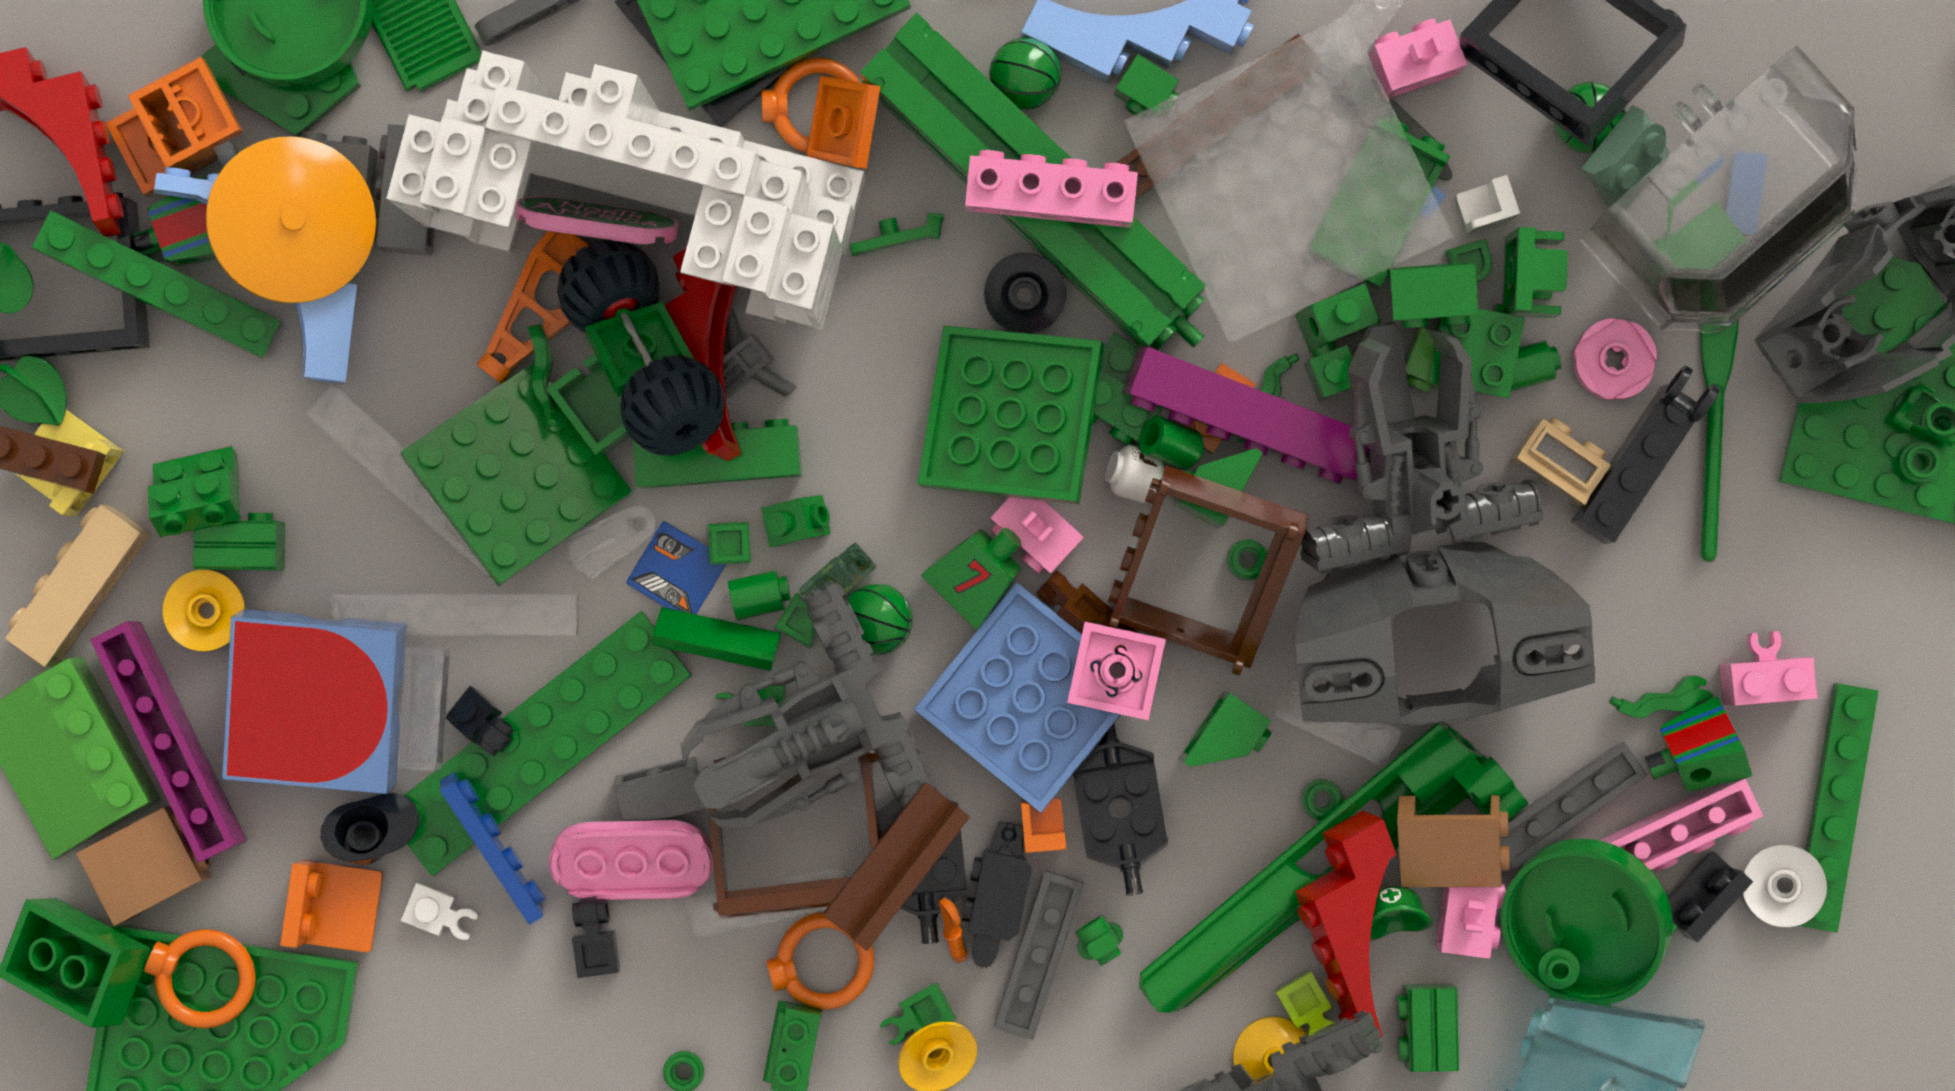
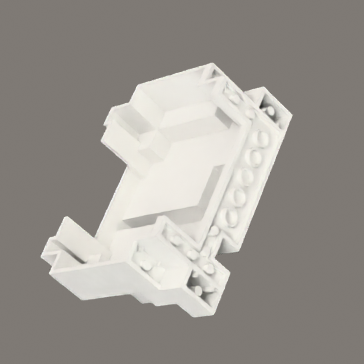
M482 50L477 71L469 68L466 69L458 102L447 99L441 122L409 114L386 199L425 227L463 236L474 244L512 253L520 223L515 218V206L518 199L527 197L532 175L695 217L681 273L729 286L735 285L751 289L745 311L747 315L781 324H786V321L822 330L841 256H845L866 178L864 171L749 142L744 140L741 132L661 112L636 74L594 64L591 78L566 72L559 100H555L524 61Z

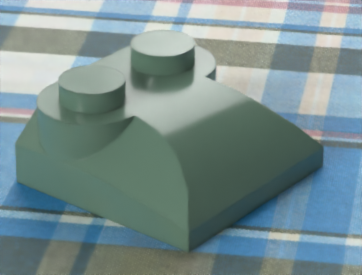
M1632 105L1582 166L1581 170L1613 213L1620 215L1626 211L1669 159V151L1666 147V131L1662 125L1650 120L1644 110Z

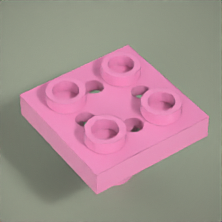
M1085 622L1067 703L1149 720L1166 639ZM1118 645H1123L1126 647L1127 651H1125L1123 648H1118V652L1124 654L1125 656L1115 654V648ZM1093 661H1099L1102 664L1100 672H1098V664L1096 663L1093 665L1094 672L1091 671L1090 664ZM1133 670H1135L1136 679L1140 677L1139 670L1142 672L1143 677L1140 681L1135 682L1131 679ZM1108 686L1117 687L1118 694L1115 697H1109L1106 694V691L1110 694H1115V691Z

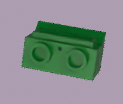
M778 1000L763 1081L771 1083V1090H808V1079L819 1022L822 1017V1009Z

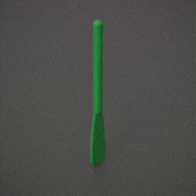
M1714 272L1707 276L1700 290V338L1703 372L1707 388L1712 383L1721 388L1716 400L1707 411L1701 557L1706 562H1712L1717 557L1724 393L1733 366L1741 301L1739 282L1734 276L1726 272Z

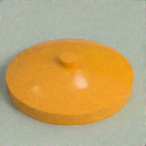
M277 137L257 142L245 148L224 166L217 176L208 198L206 230L210 246L218 263L239 286L269 301L289 304L306 303L333 294L351 281L360 271L370 254L374 242L376 214L373 198L364 178L346 157L335 149L315 140L302 137Z

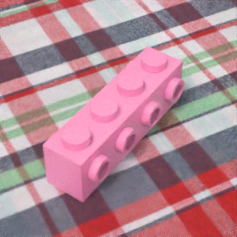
M980 150L979 156L970 155L965 211L1131 228L1138 172H1130L1129 165L1121 163H1105L1104 169L1087 167L1088 162L1080 159H1063L1061 165L1046 163V157L1040 155L1023 154L1021 155V160L1004 159L1003 152Z
M1746 779L1709 787L1599 841H1604L1626 850L1642 861L1650 870L1655 868L1656 871H1661L1678 862L1677 857L1689 851L1695 854L1716 844L1714 839L1727 833L1730 836L1737 835L1750 829L1753 826L1751 822L1763 817V814Z

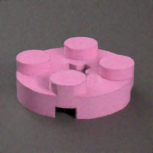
M1608 318L1591 325L1581 334L1576 346L1572 350L1573 368L1578 381L1589 393L1596 395L1602 400H1622L1636 395L1650 383L1655 368V361L1657 360V350L1649 333L1639 324L1618 318ZM1609 348L1614 353L1622 351L1625 356L1620 361L1622 368L1618 371L1614 366L1608 368L1605 364V360L1608 358L1606 351Z

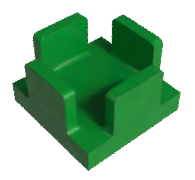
M1518 227L1505 237L1502 305L1505 306L1504 312L1506 314L1535 318H1555L1561 315V306L1532 305L1533 299L1549 300L1552 298L1553 292H1563L1566 290L1568 252L1560 249H1539L1535 246V244L1558 245L1564 241V232L1536 231V228Z

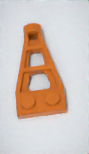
M547 231L530 252L486 352L476 363L477 366L502 384L517 365L534 353L531 339L521 342L511 334V327L522 309L530 308L543 318L544 325L542 328L548 341L571 324L562 312L561 307L556 310H546L536 302L535 290L545 272L555 271L560 275L562 268L571 256H576V252L584 246L585 248L589 247L578 236ZM497 353L505 356L506 363L504 365L494 358Z

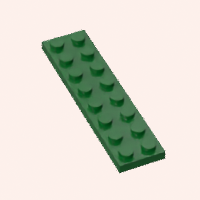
M640 611L502 718L515 729L511 735L513 741L503 753L499 751L496 756H492L479 745L471 742L404 795L415 804L419 813L418 829L407 845L431 876H435L475 845L440 792V780L453 772L456 773L460 781L467 779L479 797V800L475 803L482 814L485 815L489 812L499 826L692 676L673 650L651 645L655 626L643 611Z

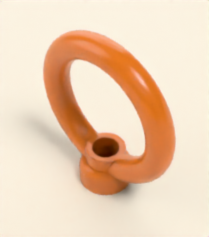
M814 57L798 61L778 78L773 90H762V122H773L783 140L793 148L807 153L810 137L797 131L787 115V97L793 85L801 78L811 74H826L837 79L861 83L852 70L833 59Z
M817 912L796 921L784 934L778 947L777 957L767 959L766 962L774 992L786 989L795 1000L805 1006L822 1010L835 1009L855 1000L869 984L874 970V950L871 945L868 951H866L852 940L858 953V967L850 983L832 993H818L808 989L797 978L793 963L794 951L799 941L809 932L820 928L839 930L852 940L846 932L824 916V912Z
M200 929L185 933L169 945L158 941L144 968L145 973L155 976L156 992L164 1009L177 1021L195 1028H213L232 1021L246 1008L255 988V968L246 948L231 935L213 929ZM198 946H213L225 951L234 960L239 973V983L233 998L226 1005L214 1011L200 1012L188 1008L180 1002L172 987V975L180 957L188 950Z

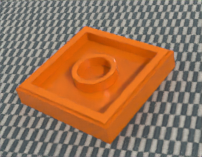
M820 76L807 157L867 169L881 86Z

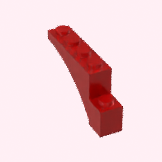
M26 47L0 53V111L6 110L39 130L59 148L78 177L87 199L92 222L105 237L121 234L118 219L123 218L124 213L117 193L113 194L111 182L116 181L117 176L111 158L106 157L104 145L110 144L104 121H99L97 109L103 108V103L97 85H90L81 71L48 79L43 62L41 60L36 61Z
M685 248L672 257L679 270L675 273L676 279L685 292L664 306L693 358L705 364L717 376L722 386L725 401L722 422L716 432L710 435V438L701 446L709 455L714 454L729 462L742 454L732 429L726 404L723 378L727 320L737 286H729L681 273L686 252Z
M1362 810L1322 833L1327 844L1325 855L1335 870L1295 891L1300 903V907H1298L1299 917L1303 924L1310 929L1314 940L1311 944L1313 953L1324 966L1328 976L1325 979L1326 987L1332 997L1337 1000L1342 1012L1339 1014V1020L1347 1018L1348 1021L1356 1018L1354 1014L1362 1010L1366 1013L1371 1012L1374 1019L1373 1023L1375 1027H1378L1381 1034L1380 1038L1383 1035L1375 1012L1370 984L1369 950L1371 925L1377 895L1390 858L1397 854L1384 820Z

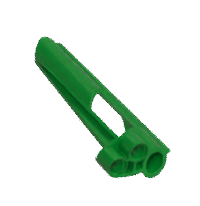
M1443 721L1436 723L1140 972L1139 989L1157 1012L1171 1013L1179 1011L1213 988L1272 939L1300 920L1298 914L1300 903L1295 891L1335 869L1330 866L1320 875H1316L1300 869L1295 863L1324 840L1323 832L1350 818L1371 799H1375L1381 804L1383 810L1382 819L1385 822L1395 850L1399 848L1397 826L1399 796H1416L1417 815H1444L1466 798L1471 800L1482 815H1490L1491 795H1499L1500 812H1508V821L1529 803L1514 786V782L1491 756L1487 758L1462 734Z

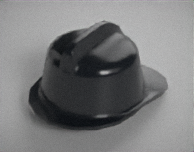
M397 793L380 794L336 807L326 816L321 826L320 838L325 850L334 858L357 865H368L380 860L385 854L404 847L414 837L419 826V813L415 804L404 795Z

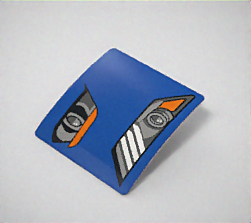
M663 521L626 583L668 609L697 614L727 564L709 565L707 546Z

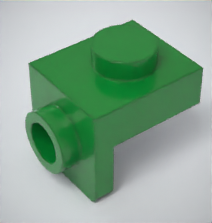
M822 495L797 498L761 508L769 548L826 536L831 533L829 526L830 515Z

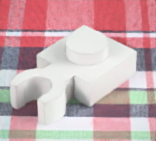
M417 882L401 921L437 936H440L444 927L447 926L456 938L468 940L471 938L472 933L461 928L460 920L464 916L477 920L480 913L470 907L460 910L452 908L457 896L422 882Z

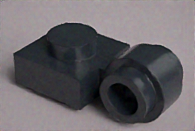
M472 686L466 689L445 716L468 740L476 743L492 756H496L499 751L503 753L513 741L511 735L515 729L499 717L502 711L478 689Z
M597 896L580 898V902L573 903L572 905L575 927H583L586 933L572 937L577 978L618 973L620 971L615 930L600 931L602 924L609 923L610 921L607 900H597Z

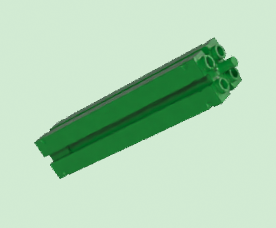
M917 12L895 34L890 44L885 49L882 48L860 71V76L863 79L862 83L881 86L878 100L966 185L970 155L979 156L980 150L1003 152L1004 159L1021 160V155L1023 154L1040 155L1046 157V163L1061 165L1063 159H1072L939 32L934 31L929 26V23ZM999 215L1040 255L1051 261L1076 289L1125 335H1128L1138 347L1153 346L1158 351L1175 331L1193 348L1205 337L1188 319L1205 300L1200 294L1206 287V284L1195 274H1192L1134 216L1131 228Z

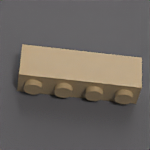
M100 504L98 508L93 507L86 513L80 523L82 531L74 542L70 540L61 548L56 556V560L59 562L50 575L45 574L40 578L32 590V594L35 597L26 609L24 607L20 608L8 624L11 630L5 639L44 667H54L61 662L151 535V533L113 506Z

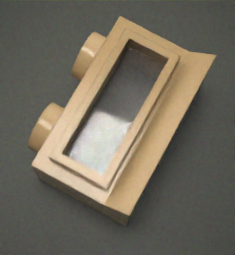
M1554 417L1549 422L1544 418L1536 421L1510 461L1515 465H1525L1540 476L1538 479L1551 488L1557 487L1572 498L1570 503L1574 506L1586 505L1591 493L1611 466L1603 460L1606 453L1589 441H1585L1583 445L1569 436L1572 429L1562 421Z

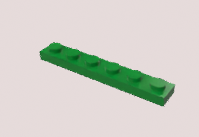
M51 210L32 245V250L263 359L281 322L264 312Z
M1834 683L1805 850L1815 857L1821 865L1826 876L1827 894L1819 912L1812 919L1798 926L1838 933L1878 690Z

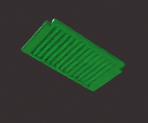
M373 0L372 25L406 91H410L413 87L417 86L418 90L422 92L479 63L482 52L456 0Z

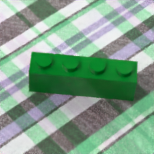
M789 419L765 420V428L753 429L748 428V422L731 423L732 429L742 454L729 462L714 454L709 455L701 444H698L695 449L688 452L683 451L679 455L663 456L643 449L633 440L636 487L647 489L802 476L799 428L797 425L789 426Z

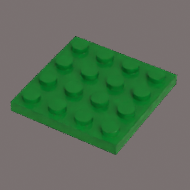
M943 325L917 484L924 488L1080 505L1104 343L1101 340Z
M535 362L400 453L402 459L498 587L632 493V490L605 454L599 457L593 453L551 395L550 398L556 414V423L553 425L548 424L544 409L537 399L532 386Z

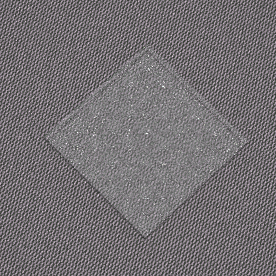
M1349 14L1124 120V124L1196 276L1206 284L1203 291L1228 344L1454 238Z

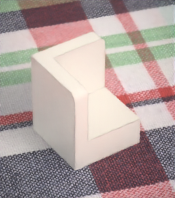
M1508 175L1492 179L1486 185L1458 193L1455 197L1467 234L1514 219L1520 214Z

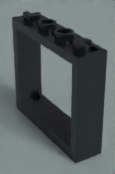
M1492 0L1460 34V46L1466 60L1588 147L1683 46L1687 24L1682 21L1677 13L1670 9L1662 8L1652 0H1605L1658 38L1592 108L1489 35L1521 0Z
M113 192V194L117 193L124 213V217L118 219L121 234L117 235V241L137 251L133 234L140 232L138 204L126 197L123 198V193ZM82 196L59 197L58 204L43 205L42 200H21L17 202V208L2 209V204H0V225L45 221L50 210L66 218L88 217L91 214L88 203L83 201ZM122 292L125 329L0 340V362L20 360L26 355L45 358L150 348L146 303Z

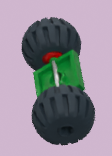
M608 239L604 240V242L601 240L593 242L587 248L584 246L576 252V256H571L561 270L557 290L559 302L566 318L574 327L586 333V339L618 397L622 396L620 411L625 430L640 447L656 455L674 456L682 454L683 451L688 452L695 449L698 444H703L710 438V435L716 432L723 419L725 401L722 386L717 376L705 364L693 358L663 302L657 303L660 284L656 267L639 247L628 242Z

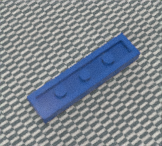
M455 772L440 780V792L527 923L530 925L542 918V902L546 900L542 890L535 880L532 879L527 882L519 870L524 866L517 852L512 846L505 849L497 837L501 834V830L493 816L489 812L483 815L475 802L479 800V797L471 783L467 779L460 781Z

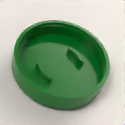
M203 0V11L207 28L221 52L250 77L279 87L312 85L332 77L346 67L358 54L368 36L374 9L373 0Z
M1594 839L1563 840L1550 844L1536 852L1525 862L1512 879L1504 895L1501 907L1503 938L1509 954L1517 967L1532 983L1546 993L1558 999L1579 1005L1601 1006L1613 1004L1639 992L1655 975L1667 954L1672 939L1673 920L1671 907L1667 895L1656 876L1642 861L1626 850ZM1551 948H1566L1579 961V976L1567 988L1553 989L1548 987L1538 974V961L1542 954ZM1558 963L1554 965L1552 973L1554 975H1562L1565 973L1567 966L1563 963Z

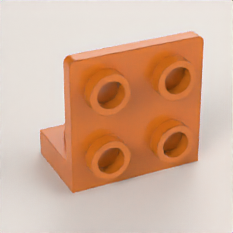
M300 860L292 863L280 946L298 948L304 944L370 952L374 942L383 872L310 860Z

